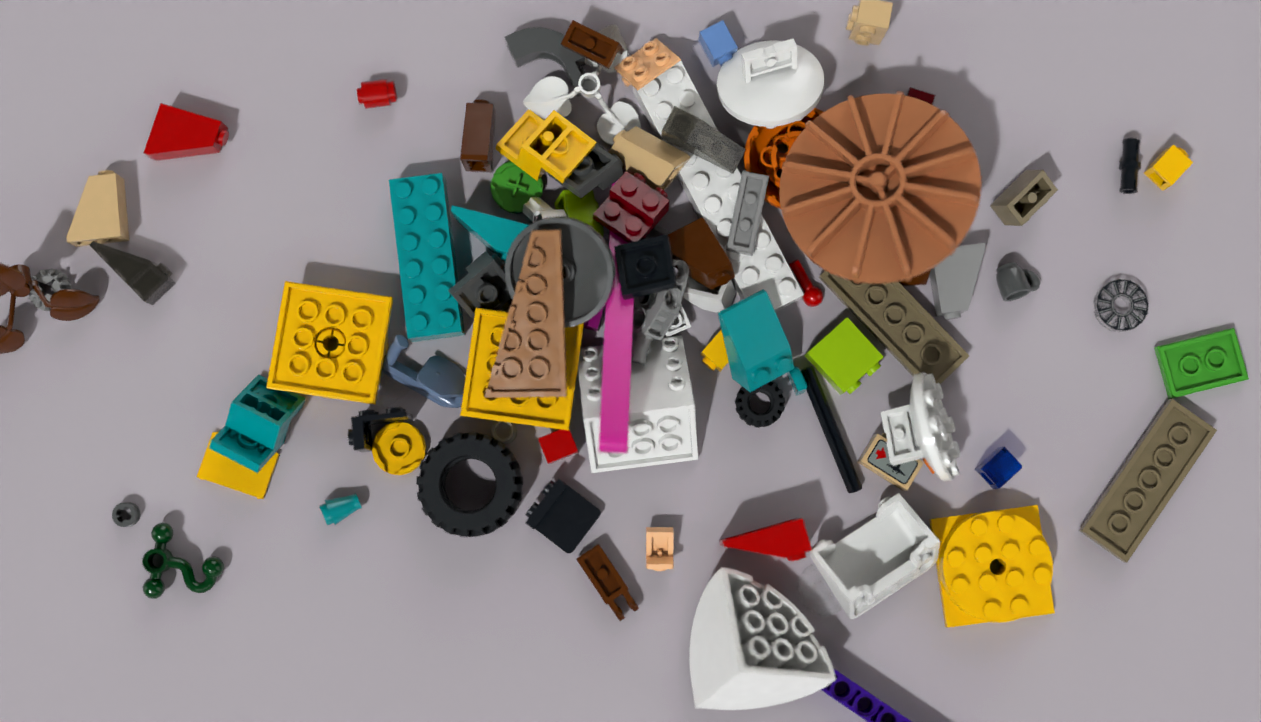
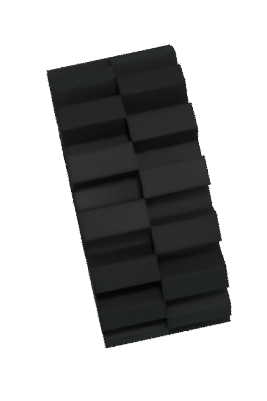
M771 381L752 392L741 387L735 399L736 412L739 414L740 419L744 420L749 426L752 425L758 428L769 426L777 421L784 411L785 397L783 398V391L777 387L775 382ZM760 392L769 397L770 407L765 413H756L751 409L750 398L753 394Z

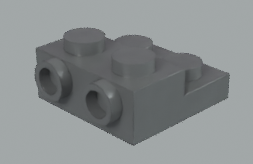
M596 143L595 148L563 184L548 173V175L581 199L597 186L605 190L623 175V163L617 155H611L605 151L601 144Z
M486 251L465 268L468 274L448 290L473 321L476 308L503 311L513 301L506 285L505 273L502 270L505 267L504 263L496 254L490 256Z

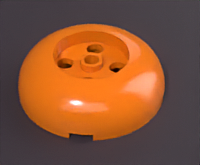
M814 108L800 121L777 126L773 129L754 126L751 130L744 149V168L748 172L769 176L764 199L767 203L781 209L779 195L780 178L777 176V171L782 169L783 162H785L793 143L805 129V124L809 120L813 121L824 111ZM780 143L786 144L788 151L786 153L778 152L777 145Z

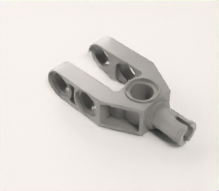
M673 260L674 266L677 265L679 270L676 278L678 288L657 292L654 305L653 301L656 293L644 295L641 303L638 297L634 298L632 334L635 339L631 353L632 362L645 364L650 342L662 340L678 316L689 276V268L686 262ZM668 291L672 297L669 305L665 302V296Z

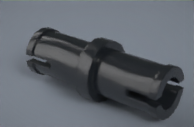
M1127 138L1122 141V161L1119 163V170H1121L1119 191L1124 194H1134L1138 192V171L1141 169V162H1139L1140 140Z

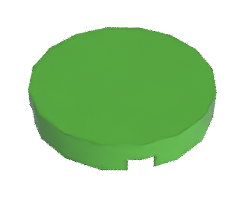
M510 161L496 169L490 189L494 201L501 209L509 213L521 214L523 213L524 204L531 197H542L543 182L541 177L536 181Z

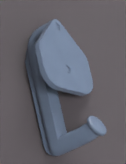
M403 335L395 336L384 358L382 371L387 376L440 406L448 408L461 407L465 376L460 367L443 357L432 356L417 373L397 361L401 351L406 349L409 343Z

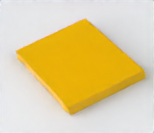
M212 432L197 477L201 480H207L255 496L257 499H264L280 454L276 452L257 473L209 448L211 440L219 433Z

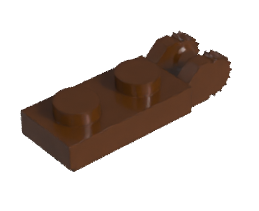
M597 544L576 559L605 604H609L619 621L625 619L623 611L614 601L620 595L624 596L627 601L626 603L634 612L639 609L628 592L629 588L600 544Z

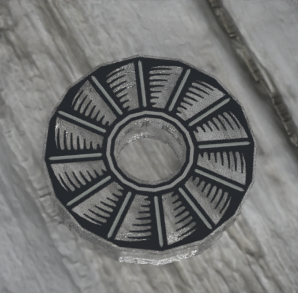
M1126 279L1107 282L1099 288L1093 303L1097 320L1103 327L1114 332H1126L1137 328L1144 322L1149 308V302L1144 290L1140 285ZM1117 299H1122L1126 302L1127 309L1124 313H1120L1115 309L1114 305Z

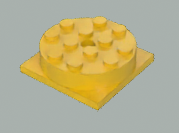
M285 281L266 388L313 395L326 399H339L376 405L382 365L389 349L388 329L394 298ZM333 338H337L341 346L338 345L336 350L329 351L327 348L328 342Z
M476 308L460 416L569 431L584 323L565 328L568 393L566 397L484 398L509 312Z
M1038 505L929 519L930 529L940 541L936 569L946 628L986 622H1010L1024 617L1055 613L1050 586L1053 576V561L1049 546L1042 535ZM994 559H997L1004 566H1000L999 571L993 574L990 570V564Z

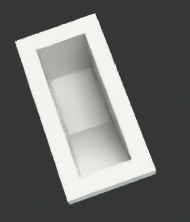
M688 276L683 298L703 310L718 313L731 306L736 291L731 280L727 284L711 290Z

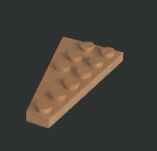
M561 229L533 230L531 232L523 266L517 281L515 294L484 398L566 397L568 394Z

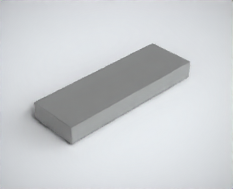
M742 171L726 251L753 256L769 176Z

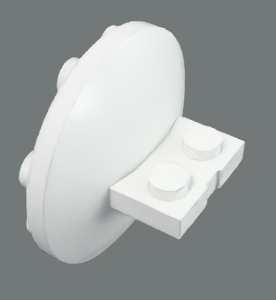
M794 38L786 41H761L737 50V52L733 53V57L723 63L717 78L718 96L723 107L733 117L747 124L773 129L777 126L802 120L804 116L817 106L824 91V73L816 57L805 48L796 45Z
M925 372L915 374L911 386L910 404L881 412L884 432L887 436L886 444L889 460L893 466L925 458L942 481H948L959 475L956 458L961 457L958 443L956 441L953 442L951 434L955 432L953 419L947 415L941 401L944 398L941 385L935 382L933 374Z

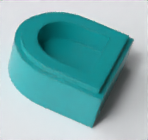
M794 366V369L787 372V375L797 396L805 393L808 386L799 367Z

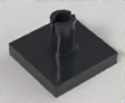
M668 234L614 246L621 294L624 300L678 288Z

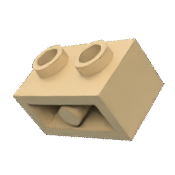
M860 0L857 6L853 5L846 24V30H850L849 39L855 40V43L866 46L870 45V43L880 45L889 28L893 3L881 0Z

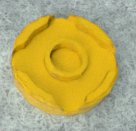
M393 422L386 424L377 432L372 444V454L374 461L380 469L393 475H405L412 473L420 467L421 462L426 456L427 446L425 438L418 428L409 423Z

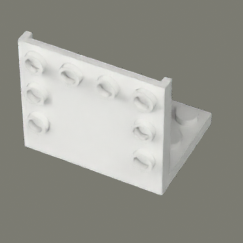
M682 335L664 337L662 340L650 342L645 364L631 361L627 453L599 452L604 345L580 348L578 372L591 473L698 460L695 404Z

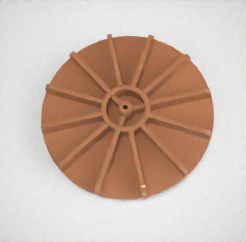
M897 91L896 94H871L856 98L850 95L847 96V101L831 107L813 121L809 120L805 124V129L793 143L785 162H783L779 195L782 215L791 237L800 250L814 264L827 272L843 279L854 281L856 284H884L902 280L907 282L912 280L911 278L934 268L948 256H951L969 232L975 220L981 196V174L977 155L965 132L945 110L941 111L925 101L905 96L902 91Z

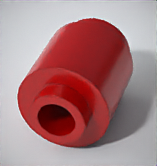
M382 79L361 82V88H357L359 104H364L365 109L391 106V103L397 102L394 81Z

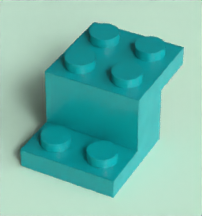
M259 374L231 402L226 424L211 440L209 446L211 450L257 473L284 444L290 421L304 406L306 399L293 392L267 389L268 379Z

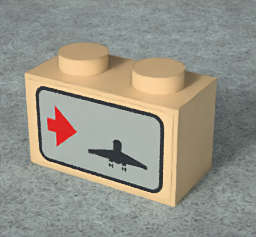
M883 432L882 435L874 434L857 463L902 491L908 490L924 462L918 459L893 466L889 460L886 433Z

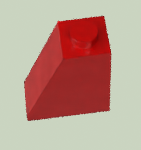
M160 103L144 154L152 160L159 161L220 153L222 146L226 145L229 138L228 127L222 121Z

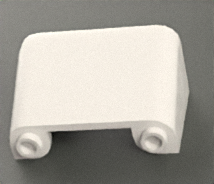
M899 493L892 498L890 496L884 498L878 504L879 509L877 510L876 517L835 544L832 540H820L810 551L811 559L850 619L859 617L928 571L938 560L940 541Z

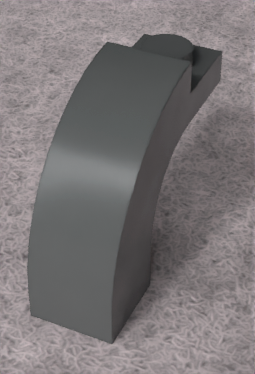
M526 28L505 36L506 45L517 68L538 59L552 60L565 70L573 88L579 86L580 77L586 73L583 68H580L585 65V57L561 45L565 36L562 33L547 28Z

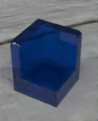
M999 447L977 466L975 470L992 489H1000L1022 469V465L1006 447Z

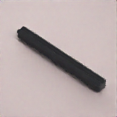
M812 366L801 370V373L808 386L806 389L846 489L848 493L860 491L862 489L861 482L815 369Z

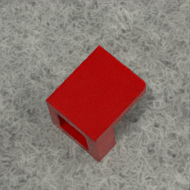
M559 429L539 438V443L548 464L579 453L570 429L569 431Z

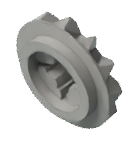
M52 268L40 270L38 274L31 277V280L37 281L38 287L43 294H45V289L41 286L42 284L50 286L53 283L52 290H54V293L63 289H72L68 277L61 271ZM32 289L30 291L28 299L32 301L35 307L44 311H50L51 308L45 307L35 290ZM46 294V299L50 301L52 295Z

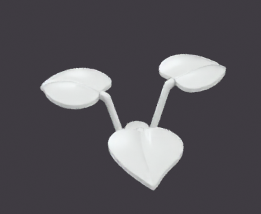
M615 24L598 31V33L619 42L624 49L622 55L617 53L609 69L585 58V63L590 67H597V70L592 73L583 74L579 79V86L575 87L574 91L568 94L567 84L558 77L550 76L543 78L524 99L523 103L526 108L542 119H546L553 110L566 118L572 111L569 99L581 93L586 98L596 97L606 112L597 121V132L604 142L613 145L615 143L613 138L620 131L625 130L627 132L636 126L641 128L638 114L631 105L619 101L609 109L600 94L601 85L597 76L601 73L602 69L608 73L617 72L614 67L620 64L624 58L628 57L627 46L618 26Z

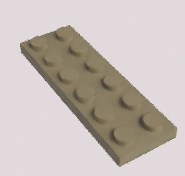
M826 270L818 277L913 377L915 374L925 372L933 374L935 382L941 384L969 357L967 352L899 282L856 284L854 281L843 279Z
M1169 399L1079 531L1119 560L1127 563L1217 430L1174 399Z

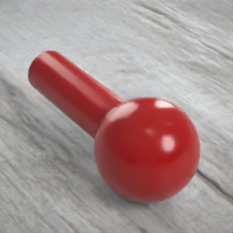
M799 259L791 262L789 265L804 290V296L802 297L804 303L810 307L820 305L824 297L822 290L817 286H813Z

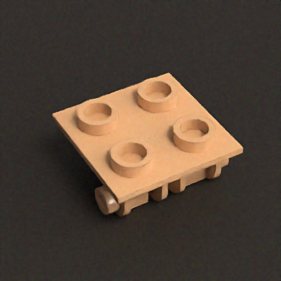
M656 38L653 41L647 42L633 55L624 58L614 69L623 77L621 79L626 87L632 85L638 91L677 64L681 59Z

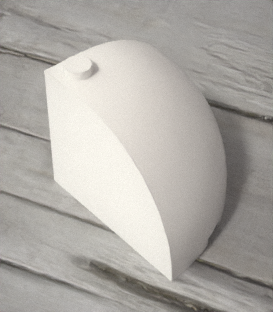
M721 567L708 582L700 598L693 620L689 649L690 676L695 708L744 710L774 706L808 696L836 680L828 653L824 646H819L812 634L815 630L805 616L784 595L768 584L763 586L752 580L753 576Z

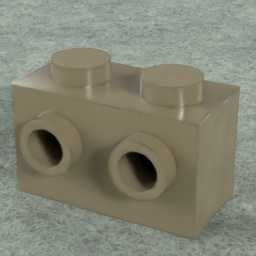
M1025 170L990 207L1004 225L1022 226L1029 221L1038 209L1047 203L1058 189L1044 170Z

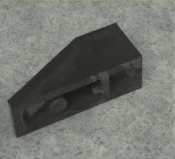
M674 106L662 129V139L734 174L746 150L700 118Z
M94 241L90 244L91 248L148 304L154 305L176 284L170 278L173 273L163 263L158 265L148 259Z

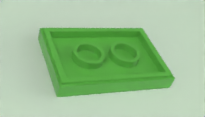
M1234 328L1154 347L1168 399L1249 380Z

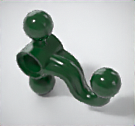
M167 523L156 524L151 531L155 547L147 551L142 559L144 569L150 572V578L143 585L144 594L151 599L161 597L165 590V584L161 580L162 572L170 568L181 570L184 582L192 592L205 593L211 590L215 585L217 577L224 570L222 560L215 556L207 558L202 565V571L206 578L203 582H197L190 563L185 559L173 557L172 553L166 549V543L173 537L172 527ZM156 553L161 554L164 559V563L160 568L153 564V557Z

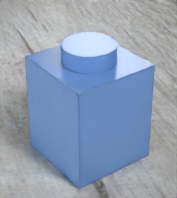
M723 20L699 32L698 40L712 67L718 64L722 66L724 62L733 57V53L737 52L738 47Z

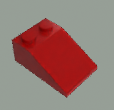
M794 518L719 540L720 545L724 547L787 558L791 562L806 558L805 552L812 551L803 518Z

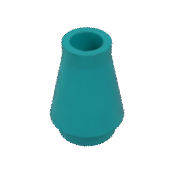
M356 493L324 500L325 503L319 505L327 526L332 523L338 524L356 510L362 508Z

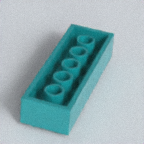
M442 173L390 179L389 187L407 338L411 342L464 336L462 307L448 291L458 283L446 179Z

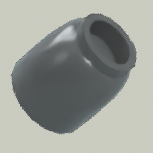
M1016 262L1004 264L996 269L997 285L1003 301H1013L1022 298L1040 287V278L1030 270L1021 269L1020 266H1017Z

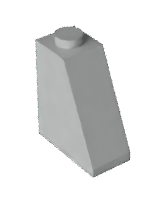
M985 243L958 246L951 256H948L930 270L929 275L936 317L944 316L945 320L961 318V313L969 309L985 251Z

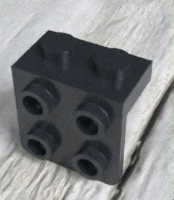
M402 407L387 408L385 414H379L375 410L358 411L359 416L351 417L352 429H348L349 445H353L354 450L359 452H371L372 424L413 420V415L406 412V409H402Z
M560 479L556 483L551 480L542 491V494L545 495L544 499L539 505L534 502L525 515L528 517V520L525 523L531 528L536 529L566 553H572L600 517L601 512L596 506Z

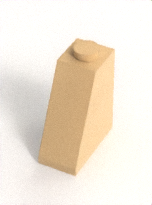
M637 126L627 132L625 130L620 131L613 138L615 143L608 151L611 155L615 154L620 158L623 163L622 168L632 175L635 172L639 173L645 178L646 184L652 189L659 187L663 190L670 185L691 158L687 153Z
M111 170L99 171L98 175L88 176L66 236L68 243L79 247L129 241L124 178Z

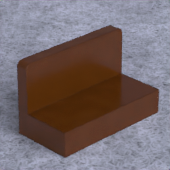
M572 20L561 42L563 47L607 69L610 68L617 53L622 55L624 51L619 42Z

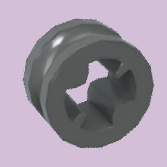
M131 502L116 505L112 512L114 523L121 527L135 525L141 516L139 507ZM130 509L131 512L128 514H132L131 519L123 521L121 517H124V515H121V511Z

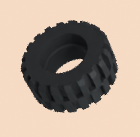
M476 432L453 434L450 438L442 439L435 448H431L427 452L428 456L425 461L421 462L419 467L421 469L419 477L417 476L416 485L419 488L417 497L418 501H421L423 505V512L426 516L430 517L431 522L436 527H440L445 530L444 532L460 537H477L494 532L505 525L509 518L515 514L523 494V477L521 476L520 465L513 456L514 454L501 442L488 435ZM466 459H476L487 464L493 471L496 480L495 493L490 502L484 507L473 511L456 507L449 500L445 490V480L449 470L456 463Z

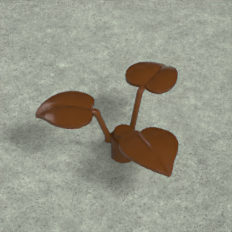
M0 263V296L5 295L8 291L11 293L8 324L6 327L0 325V354L16 351L25 342L23 332L12 329L16 296L25 297L34 289L45 307L51 308L50 316L62 321H73L88 315L97 306L99 296L77 289H63L54 293L50 301H48L38 287L37 281L31 280L29 267L22 264L10 267Z

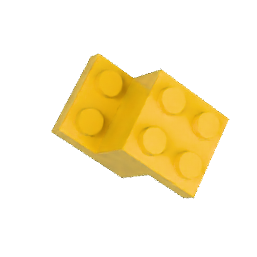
M527 110L496 144L495 149L536 181L547 171L563 184L595 148L597 142L555 110L545 120L533 111Z

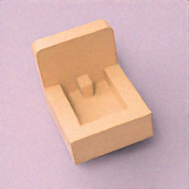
M646 527L647 569L665 571L674 568L673 527Z

